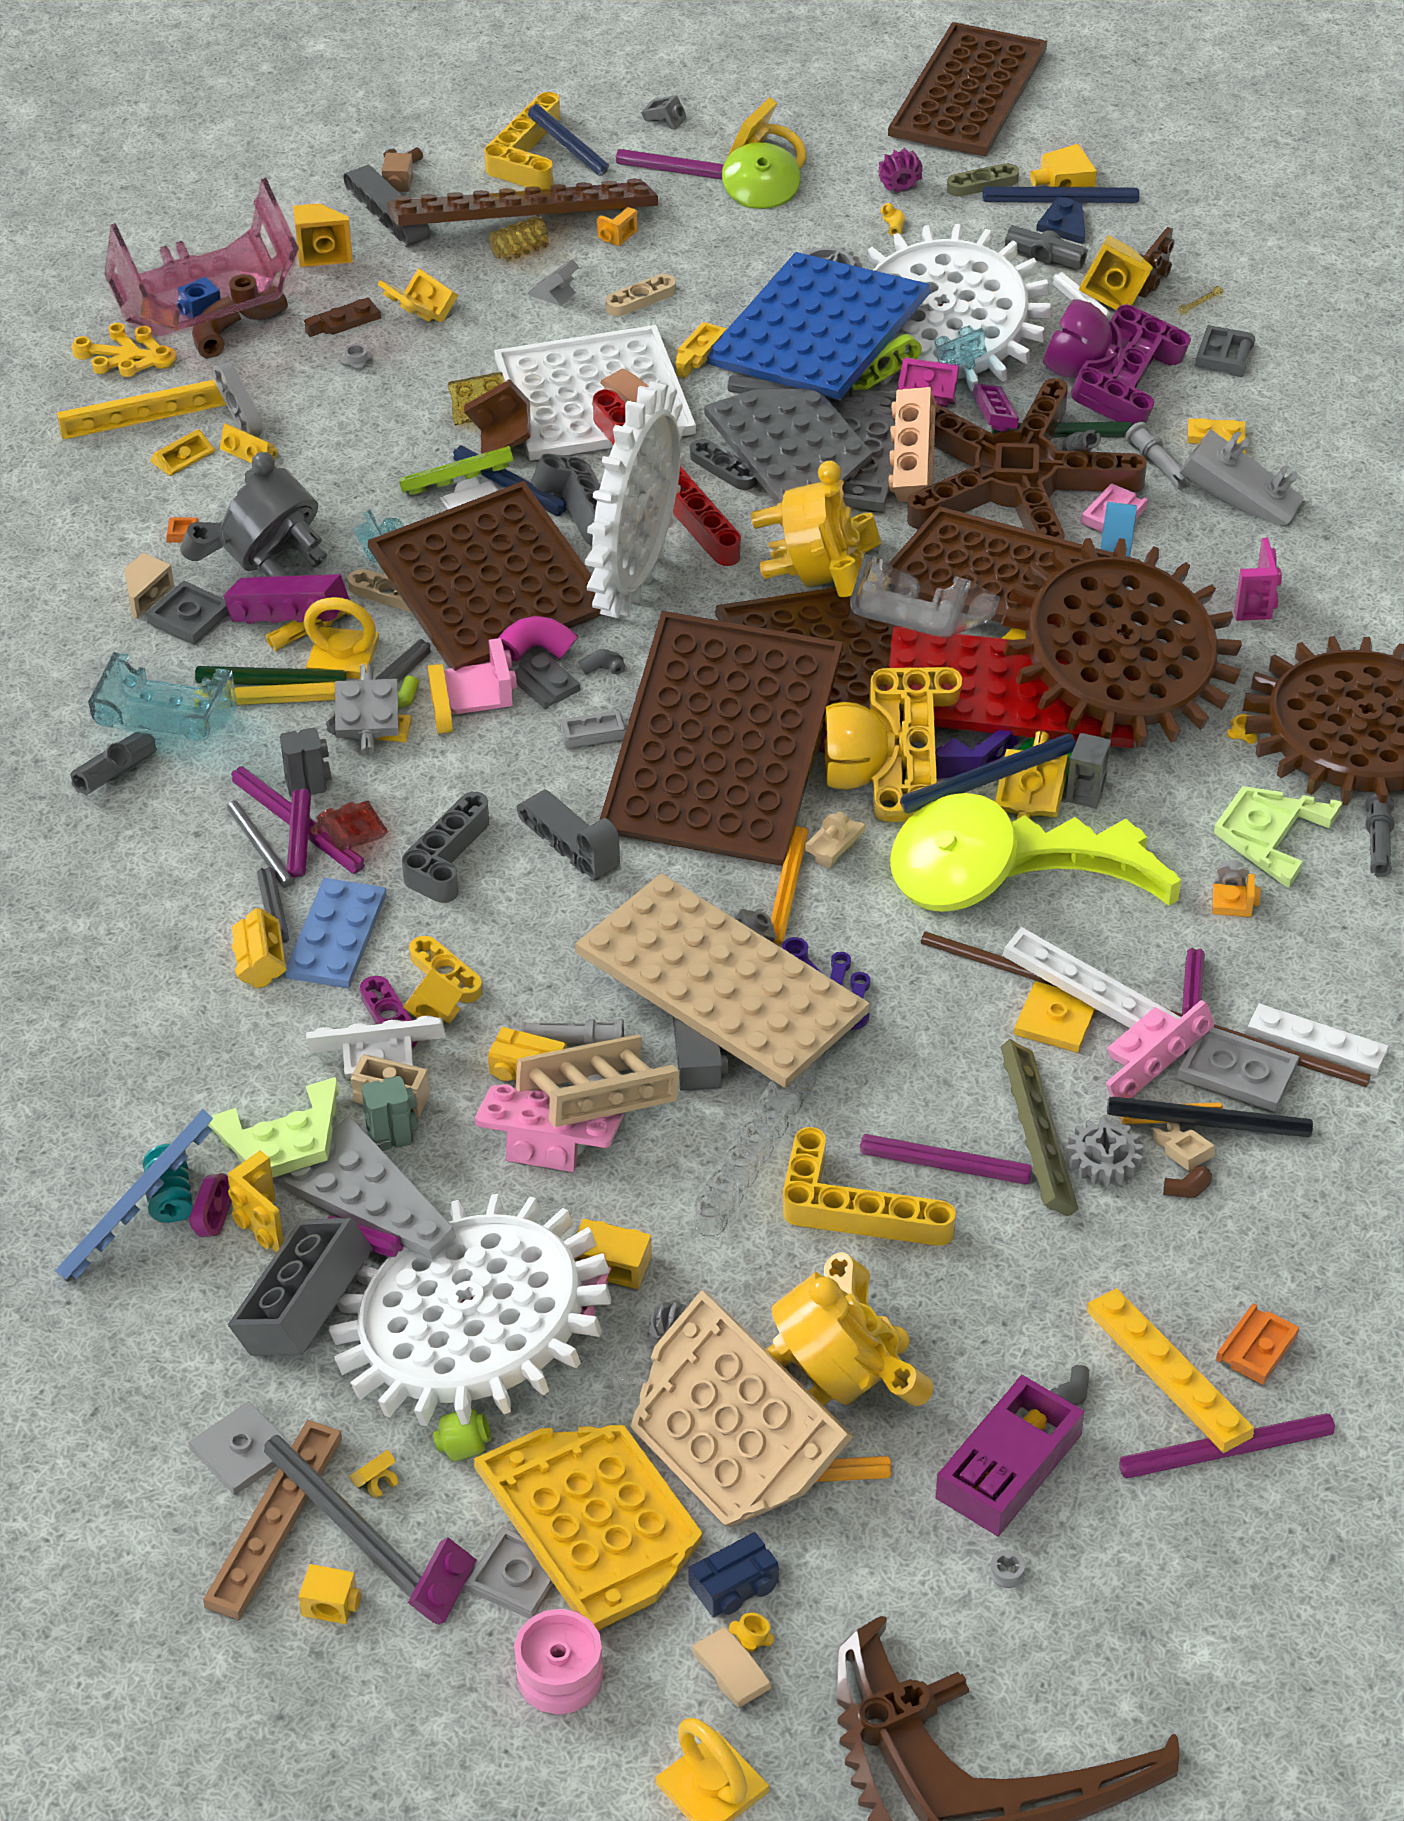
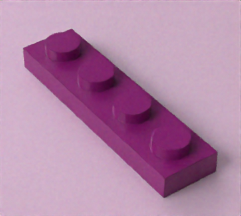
M975 384L972 395L988 425H991L992 429L998 431H1007L1008 428L1017 429L1019 417L1002 387Z

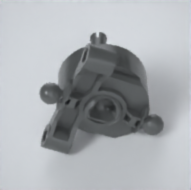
M267 452L257 453L252 458V469L245 472L246 485L238 490L237 496L230 502L221 522L191 523L180 545L182 555L191 561L202 560L223 547L244 570L254 571L259 569L266 577L290 576L275 560L276 557L289 549L298 550L313 568L323 562L321 558L326 559L327 554L318 546L322 538L309 527L317 514L318 502L287 469L276 468L273 456Z

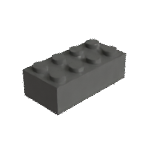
M352 1218L299 1220L228 1323L229 1328L250 1355H303L311 1346L312 1340L321 1326L328 1320L331 1311L339 1299L346 1293L347 1287L356 1273L363 1267L364 1261L373 1247Z

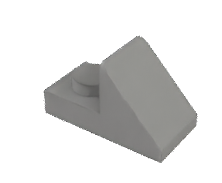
M571 259L544 277L528 294L558 306L564 305L576 293L569 283L574 279L572 274L579 266Z

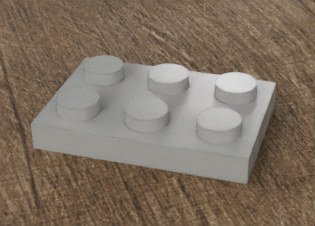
M1213 1027L1190 1047L1179 1069L1178 1079L1276 1112L1298 1066L1299 1056Z

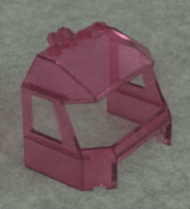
M267 178L261 179L258 196L254 200L255 211L251 229L225 248L199 256H190L183 241L176 242L175 248L180 259L175 261L167 245L160 247V254L164 265L147 272L138 273L117 224L113 223L110 225L104 275L125 322L137 327L148 326L153 334L163 336L280 299L295 267L299 248ZM262 223L277 254L272 259L260 235ZM282 271L278 287L274 293L191 319L181 315L177 306V300H179L177 288L205 276L220 290V297L222 299L228 295L231 298L229 282L234 276L241 274L253 276L256 279L259 293L271 287L277 272Z

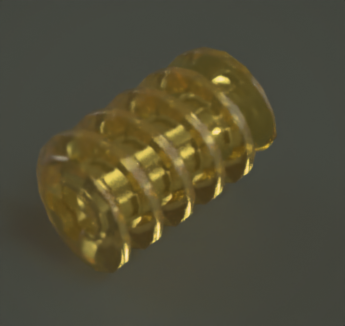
M536 215L535 217L527 218L526 221L521 220L517 224L502 227L498 231H491L489 234L490 248L495 257L500 259L502 256L506 262L512 260V255L516 259L520 258L521 251L525 255H529L530 247L534 252L539 251V244L543 248H547L549 240L546 225L543 219Z

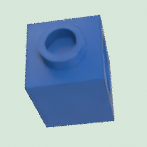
M206 276L177 288L179 298L177 300L178 310L181 315L186 316L193 324H195L196 319L206 308L221 299L220 290Z

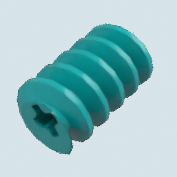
M170 1144L158 1145L144 1155L142 1161L144 1172ZM187 1160L175 1172L168 1168L160 1177L164 1184L151 1198L147 1197V1207L150 1216L161 1223L186 1220L192 1212L193 1205L191 1203L192 1196L190 1193L191 1187L187 1171Z

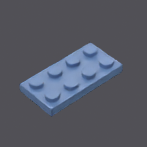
M323 878L286 966L285 977L350 988L386 898V887Z

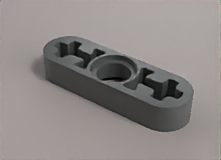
M698 439L691 443L690 459L697 465L737 489L748 490L756 486L757 479L739 457L707 439ZM720 463H727L730 466L720 467L717 465Z

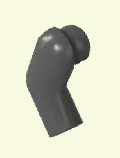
M1084 1365L1073 1366L1071 1368L1070 1381L1060 1384L1058 1388H1052L1050 1391L1073 1405L1081 1404L1087 1397L1089 1368Z

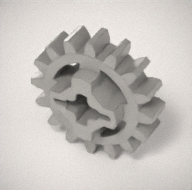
M1100 1117L1099 1124H1094L1090 1119L1086 1120V1128L1077 1125L1075 1127V1134H1070L1068 1138L1066 1159L1070 1160V1169H1079L1078 1177L1080 1179L1085 1178L1087 1175L1090 1176L1092 1185H1095L1098 1180H1103L1105 1187H1109L1110 1180L1114 1179L1118 1184H1123L1124 1175L1132 1179L1135 1175V1169L1141 1168L1143 1145L1139 1144V1134L1130 1135L1131 1126L1129 1125L1123 1128L1118 1127L1119 1122L1117 1119L1111 1124H1106L1104 1117Z

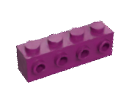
M341 574L240 578L223 595L232 622H246L248 624L258 621L278 623L283 620L304 622L306 611L316 601L331 597L350 600ZM341 610L324 611L318 615L317 619H321L324 622L333 620Z

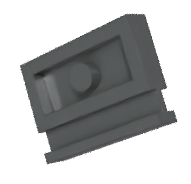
M544 651L520 663L519 668L514 670L517 685L544 709L581 691L580 683Z

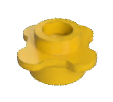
M1240 714L1232 718L1230 721L1232 727L1227 730V736L1231 739L1245 740L1249 744L1255 743L1257 741L1256 734H1245L1246 716L1250 715Z
M746 1613L742 1615L739 1622L732 1621L729 1625V1632L737 1637L747 1652H754L756 1648L763 1645L769 1647L774 1642L773 1634L769 1633L770 1624L768 1620L758 1613Z

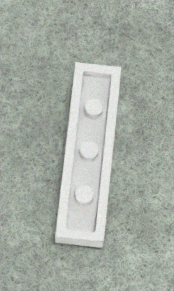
M1260 1003L1247 1028L1248 1034L1375 1076L1378 1075L1388 1051V1045Z

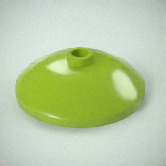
M756 142L737 148L727 157L722 169V182L728 195L740 205L749 208L766 209L781 206L795 196L800 185V168L795 158L785 149L770 143Z

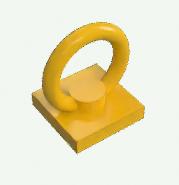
M769 97L743 122L728 156L743 145L764 142L769 134L781 136L793 145L796 150L795 160L799 168L804 165L807 152L803 141L792 130L778 124H768L777 106V102Z
M324 598L313 603L304 616L306 633L314 642L306 669L344 670L347 678L360 679V666L365 664L367 673V664H372L379 642V632H376L372 617L359 604L344 598ZM341 610L356 617L361 622L364 631L331 627H319L318 629L316 619L324 611Z
M693 1717L682 1720L678 1727V1739L684 1756L655 1777V1784L690 1821H732L769 1793L770 1786L718 1731H715L705 1722ZM694 1736H696L702 1742L697 1745Z

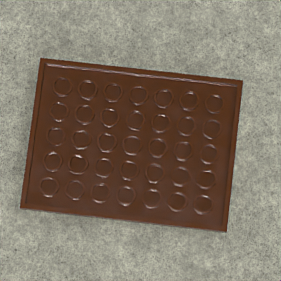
M661 611L599 820L602 818L610 820L619 836L783 866L795 830L824 723L825 707L829 704L844 649L843 642Z

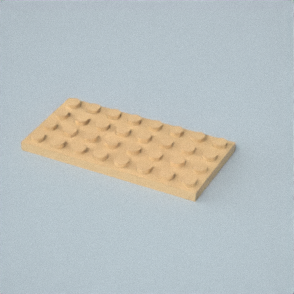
M662 873L575 943L576 954L784 1088L869 1013V1002Z

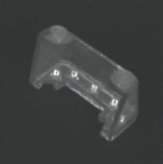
M865 554L852 592L850 606L855 614L865 619L938 638H949L990 621L996 613L1000 597L967 579L954 577V584L950 588L936 589L932 602L917 599L920 584L916 577L883 563V560L878 557Z

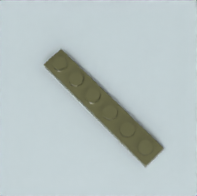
M1009 1039L1000 1046L1004 1058L1003 1065L1008 1072L1012 1086L1010 1090L1017 1104L1019 1121L1023 1125L1026 1136L1025 1144L1030 1151L1034 1165L1033 1172L1038 1179L1041 1189V1200L1050 1210H1055L1065 1216L1072 1215L1079 1209L1033 1051Z

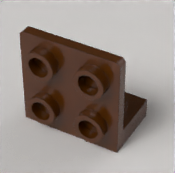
M1167 227L1145 255L1139 254L1153 267L1138 294L1140 297L1146 298L1151 291H1156L1161 278L1167 277L1171 271L1172 262L1169 259L1175 243L1174 239H1172L1173 228Z
M510 379L464 405V413L481 430V454L507 446L513 448L516 445L523 444L531 436L530 400Z

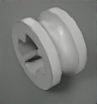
M1001 1550L992 1557L990 1576L995 1584L1003 1588H1014L1023 1581L1025 1561L1019 1553L1012 1550ZM1003 1564L1005 1567L1015 1566L1014 1573L1008 1570L1002 1573L1001 1565Z

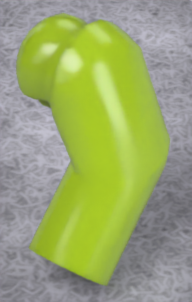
M406 676L404 678L401 690L398 691V709L412 704L419 685V680L416 677Z

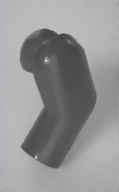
M598 649L578 661L585 675L598 667L610 669L612 674H620L625 669L623 657L607 649Z

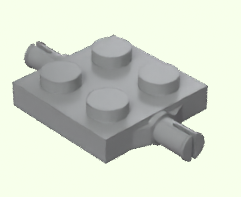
M362 664L360 666V680L335 681L336 738L352 737L360 739L361 753L367 755L368 745L369 755H372L374 753V739L382 736L399 735L397 679H373V666L367 664L366 673L365 664Z

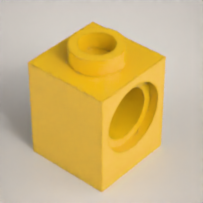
M430 970L418 984L403 1008L416 1018L433 1016L435 1018H442L443 1022L445 1021L447 1024H450L461 1009L456 1004L463 993Z
M309 1564L298 1596L301 1616L347 1624L350 1612H357L361 1601V1589L356 1586L355 1573Z

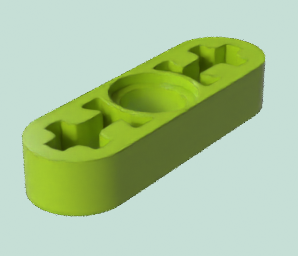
M903 334L892 340L861 375L862 379L856 381L851 387L854 390H867L902 368L903 357L917 359L922 351L920 342L910 334ZM908 344H910L909 347H908V348H909V351L905 353V351H906V347H905V346L908 345ZM883 357H889L888 365L883 369H878L879 360Z

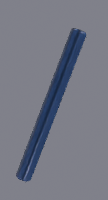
M983 187L982 199L984 202L1053 203L1059 196L1070 198L1080 203H1138L1140 194L1138 188Z
M1065 734L902 795L900 798L901 807L905 813L909 814L941 797L962 794L1073 752L1076 741L1072 734Z

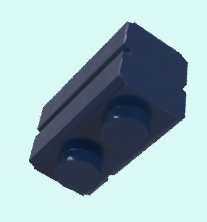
M753 1532L689 1566V1586L713 1618L722 1613L729 1615L740 1609L743 1602L755 1595L763 1597L773 1591L776 1584L779 1583L778 1561L770 1550L766 1549L764 1542L758 1534Z

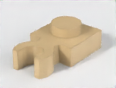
M1167 1122L1168 1132H1163L1157 1127L1153 1129L1155 1143L1165 1147V1154L1188 1171L1215 1156V1145L1192 1129L1183 1133L1180 1131L1179 1124Z

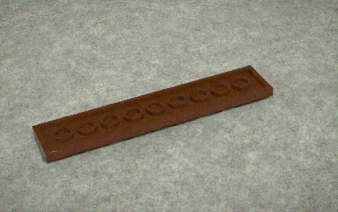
M628 179L627 183H617L616 181L608 180L601 182V185H592L586 182L577 183L576 187L556 184L551 185L550 189H541L540 187L530 186L526 187L525 191L504 188L500 189L499 193H489L485 190L474 191L473 195L451 192L447 194V197L425 194L421 196V199L399 196L395 198V201H387V209L398 226L658 206V195L641 179Z

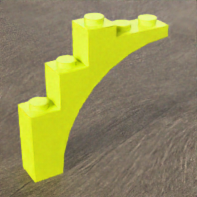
M1026 815L1012 822L1017 834L1018 844L1016 858L1007 877L1029 871L1079 869L1102 873L1128 881L1150 892L1168 906L1179 900L1181 879L1173 870L1168 869L1152 852L1146 850L1147 836L1140 828L1135 827L1127 819L1120 821L1097 835L1089 826L1084 825L1076 817L1047 833L1044 832L1040 825L1035 824Z

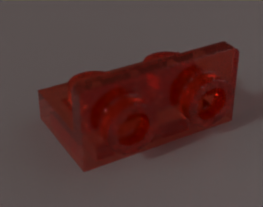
M369 801L358 804L349 802L338 810L333 808L326 809L317 816L318 822L310 829L313 835L327 831L339 851L378 840L389 832Z

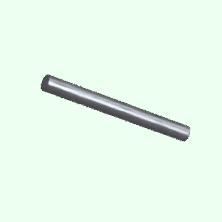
M231 801L227 805L228 811L268 867L274 869L275 876L283 888L293 885L294 879L287 872L237 801Z

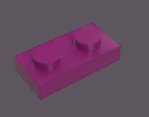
M449 1537L441 1540L413 1591L408 1604L433 1623H444L477 1559Z

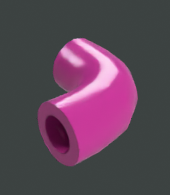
M531 616L517 620L505 629L497 639L501 638L503 649L510 651L512 661L520 660L529 648L535 646L547 649L560 660L579 636L567 626L552 618Z

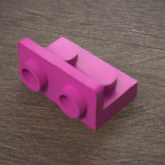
M903 357L897 390L931 387L936 404L948 407V403H956L955 392L960 367L959 365Z

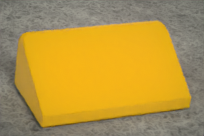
M198 428L154 452L150 462L167 475L172 476L216 450Z

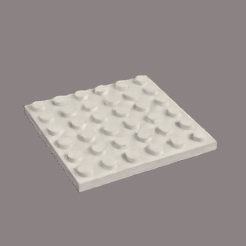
M656 325L494 350L495 361L502 382L510 379L530 400L531 436L524 442L529 461L539 460L543 454L570 455L613 448V444L593 421V395L597 391L605 389L600 384L602 379L622 368L636 375L648 386L650 381H654L677 389L675 401L683 403L677 423L685 425L686 428L682 436L696 434V424Z

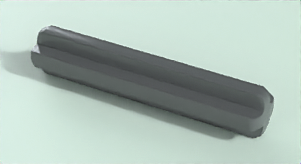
M271 867L266 869L260 868L257 871L264 909L267 913L279 919L282 943H285L289 940V932L275 872Z

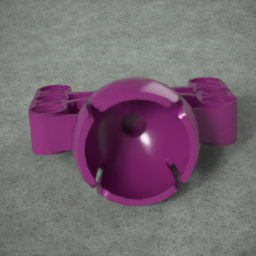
M1073 299L1060 320V326L1063 329L1062 331L1057 330L1053 334L1044 355L1043 363L1057 375L1076 378L1071 390V397L1074 401L1116 422H1131L1133 426L1138 422L1147 423L1154 407L1153 398L1147 393L1136 389L1152 360L1156 359L1167 365L1180 364L1190 345L1191 338L1184 330L1131 305H1120L1109 322L1106 315L1092 303Z

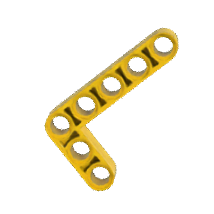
M543 92L485 147V170L488 175L524 187L536 186L541 189H550V186L553 185L552 161L548 158L529 153L547 134L542 127L528 116L529 109L535 104H539L557 121L560 120L559 95L554 92Z
M805 1127L796 1133L783 1188V1217L789 1224L935 1246H943L953 1240L956 1221V1210L953 1205L942 1200L822 1184L821 1179L826 1153L825 1134L815 1127Z

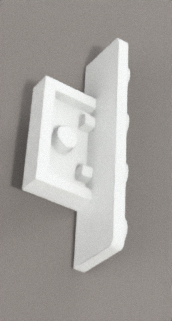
M422 1016L416 1020L404 1022L387 1020L377 1025L357 1023L350 1025L348 1028L341 1029L322 1027L314 1032L306 1033V1041L310 1053L343 1049L346 1080H351L352 1074L363 1054L414 1066L412 1042L446 1038L442 1018H435L433 1016Z

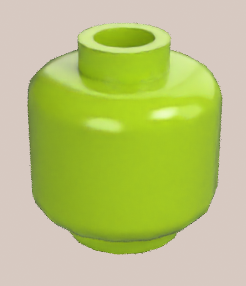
M471 1408L469 1424L461 1425L457 1413L454 1411L442 1415L439 1419V1430L433 1432L438 1452H445L452 1461H460L483 1454L487 1443L492 1440L491 1430L485 1414H478L474 1408Z

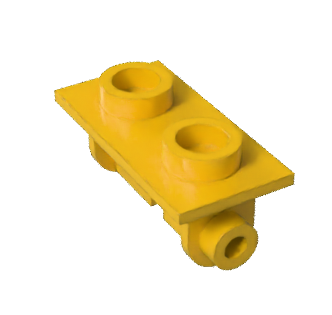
M223 424L219 449L252 463V458L260 452H267L274 459L277 457L278 450L274 444L229 424Z

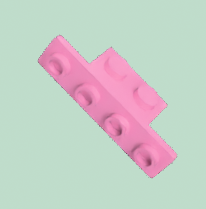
M1202 1000L1199 1001L1179 1020L1154 1007L1107 1048L1109 1056L1124 1065V1067L1106 1083L1110 1096L1133 1098L1142 1088L1213 1028L1214 1021L1208 1004Z

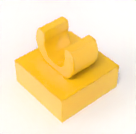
M387 1449L352 1473L349 1478L357 1488L368 1482L367 1489L369 1494L374 1498H378L383 1495L378 1487V1480L380 1478L385 1479L391 1487L399 1483L398 1477L394 1472L385 1470L393 1465L396 1460Z

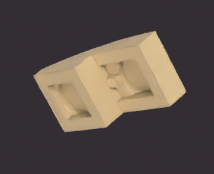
M725 1627L691 1646L696 1659L715 1676L719 1689L738 1708L772 1689L770 1681L755 1660Z

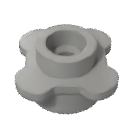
M351 344L345 348V356L340 358V363L342 365H350L355 369H363L365 363L373 359V354L367 351V348L362 344Z
M1225 861L1217 868L1219 877L1215 879V884L1246 886V877L1250 874V871L1239 861Z

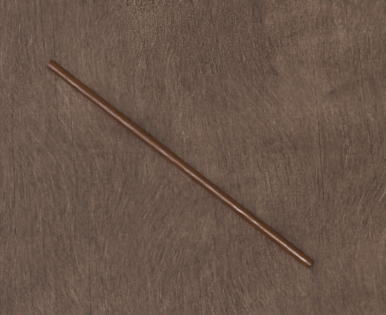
M926 931L923 933L921 944L1055 986L1004 956ZM1169 1010V1011L1175 1013L1176 1015L1182 1017V1014H1181V1013H1178V1012ZM1215 1024L1213 1026L1214 1028L1299 1056V1066L1367 1087L1371 1074Z

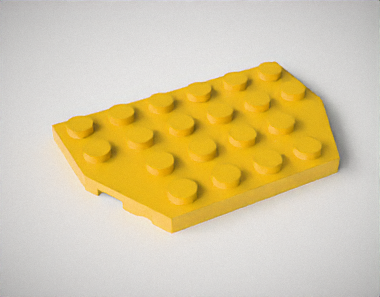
M606 1425L602 1428L582 1426L578 1427V1431L553 1432V1428H540L474 1458V1468L571 1610L591 1620L597 1630L656 1603L702 1542V1531L624 1425Z

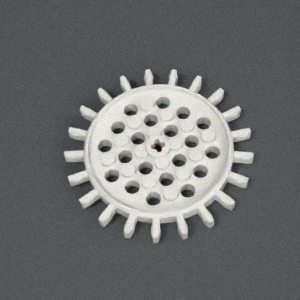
M955 224L951 239L933 240V232L930 226L926 225L923 226V242L910 246L906 244L899 233L894 234V246L897 252L887 258L873 247L868 249L869 262L876 266L873 269L874 271L930 285L932 294L924 300L891 341L903 334L912 335L920 342L922 347L921 354L917 360L959 365L958 379L965 377L971 391H973L975 384H978L977 374L987 369H990L1002 382L1007 380V368L1001 361L1008 355L1025 364L1030 362V350L1018 344L1022 337L1044 342L1045 327L1029 324L1028 318L1051 319V303H1028V299L1048 295V281L1046 279L1025 284L1024 278L1037 273V261L1032 258L1014 267L1009 261L1017 255V243L1015 241H1011L997 253L989 248L991 244V230L985 229L977 243L962 240L961 224ZM910 344L905 346L906 349H908L907 351H905V353L909 351L908 347ZM883 357L879 360L885 365L883 368L888 365L889 357ZM897 372L880 381V384L886 385Z
M650 381L649 387H638L637 403L626 402V422L623 426H614L615 443L610 456H603L602 463L605 466L600 490L593 493V498L597 500L594 522L587 528V533L593 534L592 550L585 559V565L594 567L593 574L587 585V591L596 592L592 607L601 609L600 614L615 618H619V614L628 616L631 602L640 603L642 585L644 582L650 583L653 580L652 570L658 557H663L664 555L663 544L669 526L673 525L674 520L671 517L676 494L681 489V486L678 485L680 464L685 458V454L681 453L680 439L686 428L685 425L677 423L683 408V403L675 401L677 389L670 388L667 384Z
M491 1194L486 1215L467 1217L459 1200L451 1201L450 1214L452 1221L448 1222L453 1226L456 1238L433 1260L403 1246V1250L399 1251L396 1257L386 1256L388 1259L379 1269L363 1265L355 1277L360 1283L368 1285L365 1293L344 1294L337 1302L340 1312L344 1314H358V1320L329 1326V1332L335 1346L355 1341L361 1342L360 1345L334 1356L341 1374H347L370 1363L371 1367L351 1381L356 1396L362 1400L379 1386L386 1383L390 1387L378 1400L383 1414L390 1418L407 1397L418 1399L414 1412L419 1424L422 1426L428 1425L438 1402L454 1403V1408L461 1425L469 1424L471 1400L493 1395L494 1401L503 1414L510 1413L511 1403L507 1389L520 1384L526 1379L542 1395L549 1392V1388L541 1369L553 1358L574 1368L581 1364L576 1349L566 1344L572 1333L600 1337L602 1333L597 1317L582 1315V1307L611 1304V1296L606 1284L582 1286L583 1281L610 1273L604 1254L602 1253L577 1262L574 1261L576 1257L597 1246L592 1231L587 1227L562 1241L560 1237L573 1226L568 1210L562 1208L542 1226L535 1223L541 1213L535 1197L528 1198L517 1217L503 1215L504 1208L498 1194Z

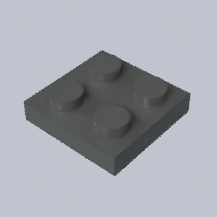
M182 581L146 613L147 623L195 644L228 615L229 611L224 598L187 581Z

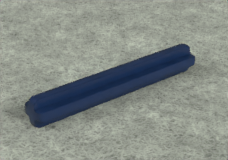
M535 104L529 109L528 116L593 172L601 176L608 171L609 164L539 104Z

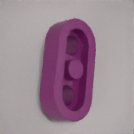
M224 1173L207 1175L200 1186L189 1216L190 1226L199 1237L217 1236L223 1228L232 1203L228 1194L230 1189L228 1176Z

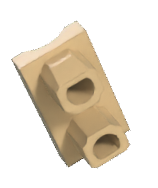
M838 811L836 814H829L824 818L822 822L823 827L805 844V851L815 855L816 863L826 868H831L837 862V858L847 849H850L855 844V841L865 832L864 823L850 820L841 811Z

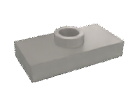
M621 711L560 719V730L565 748L623 740L626 732Z

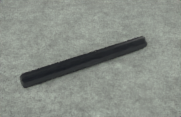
M1114 1096L1109 1097L1107 1102V1114L1111 1116L1300 1137H1311L1313 1132V1120L1307 1118Z

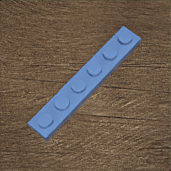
M204 1109L199 1112L55 1269L59 1276L65 1281L70 1275L77 1279L91 1264L86 1259L95 1248L102 1252L116 1237L111 1233L113 1228L120 1221L126 1226L140 1210L135 1204L144 1195L151 1198L164 1184L160 1177L167 1169L170 1168L175 1172L189 1157L184 1152L194 1141L199 1146L213 1131L208 1126L213 1117Z

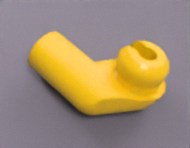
M891 203L884 204L880 209V213L883 215V220L890 225L888 233L890 235L897 233L901 235L905 224L904 213L894 208Z

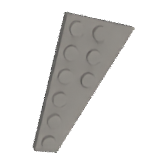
M349 1115L333 1129L327 1161L283 1174L278 1178L280 1187L289 1193L342 1218H352L357 1224L400 1237V1244H403L404 1247L431 1260L456 1238L453 1226Z

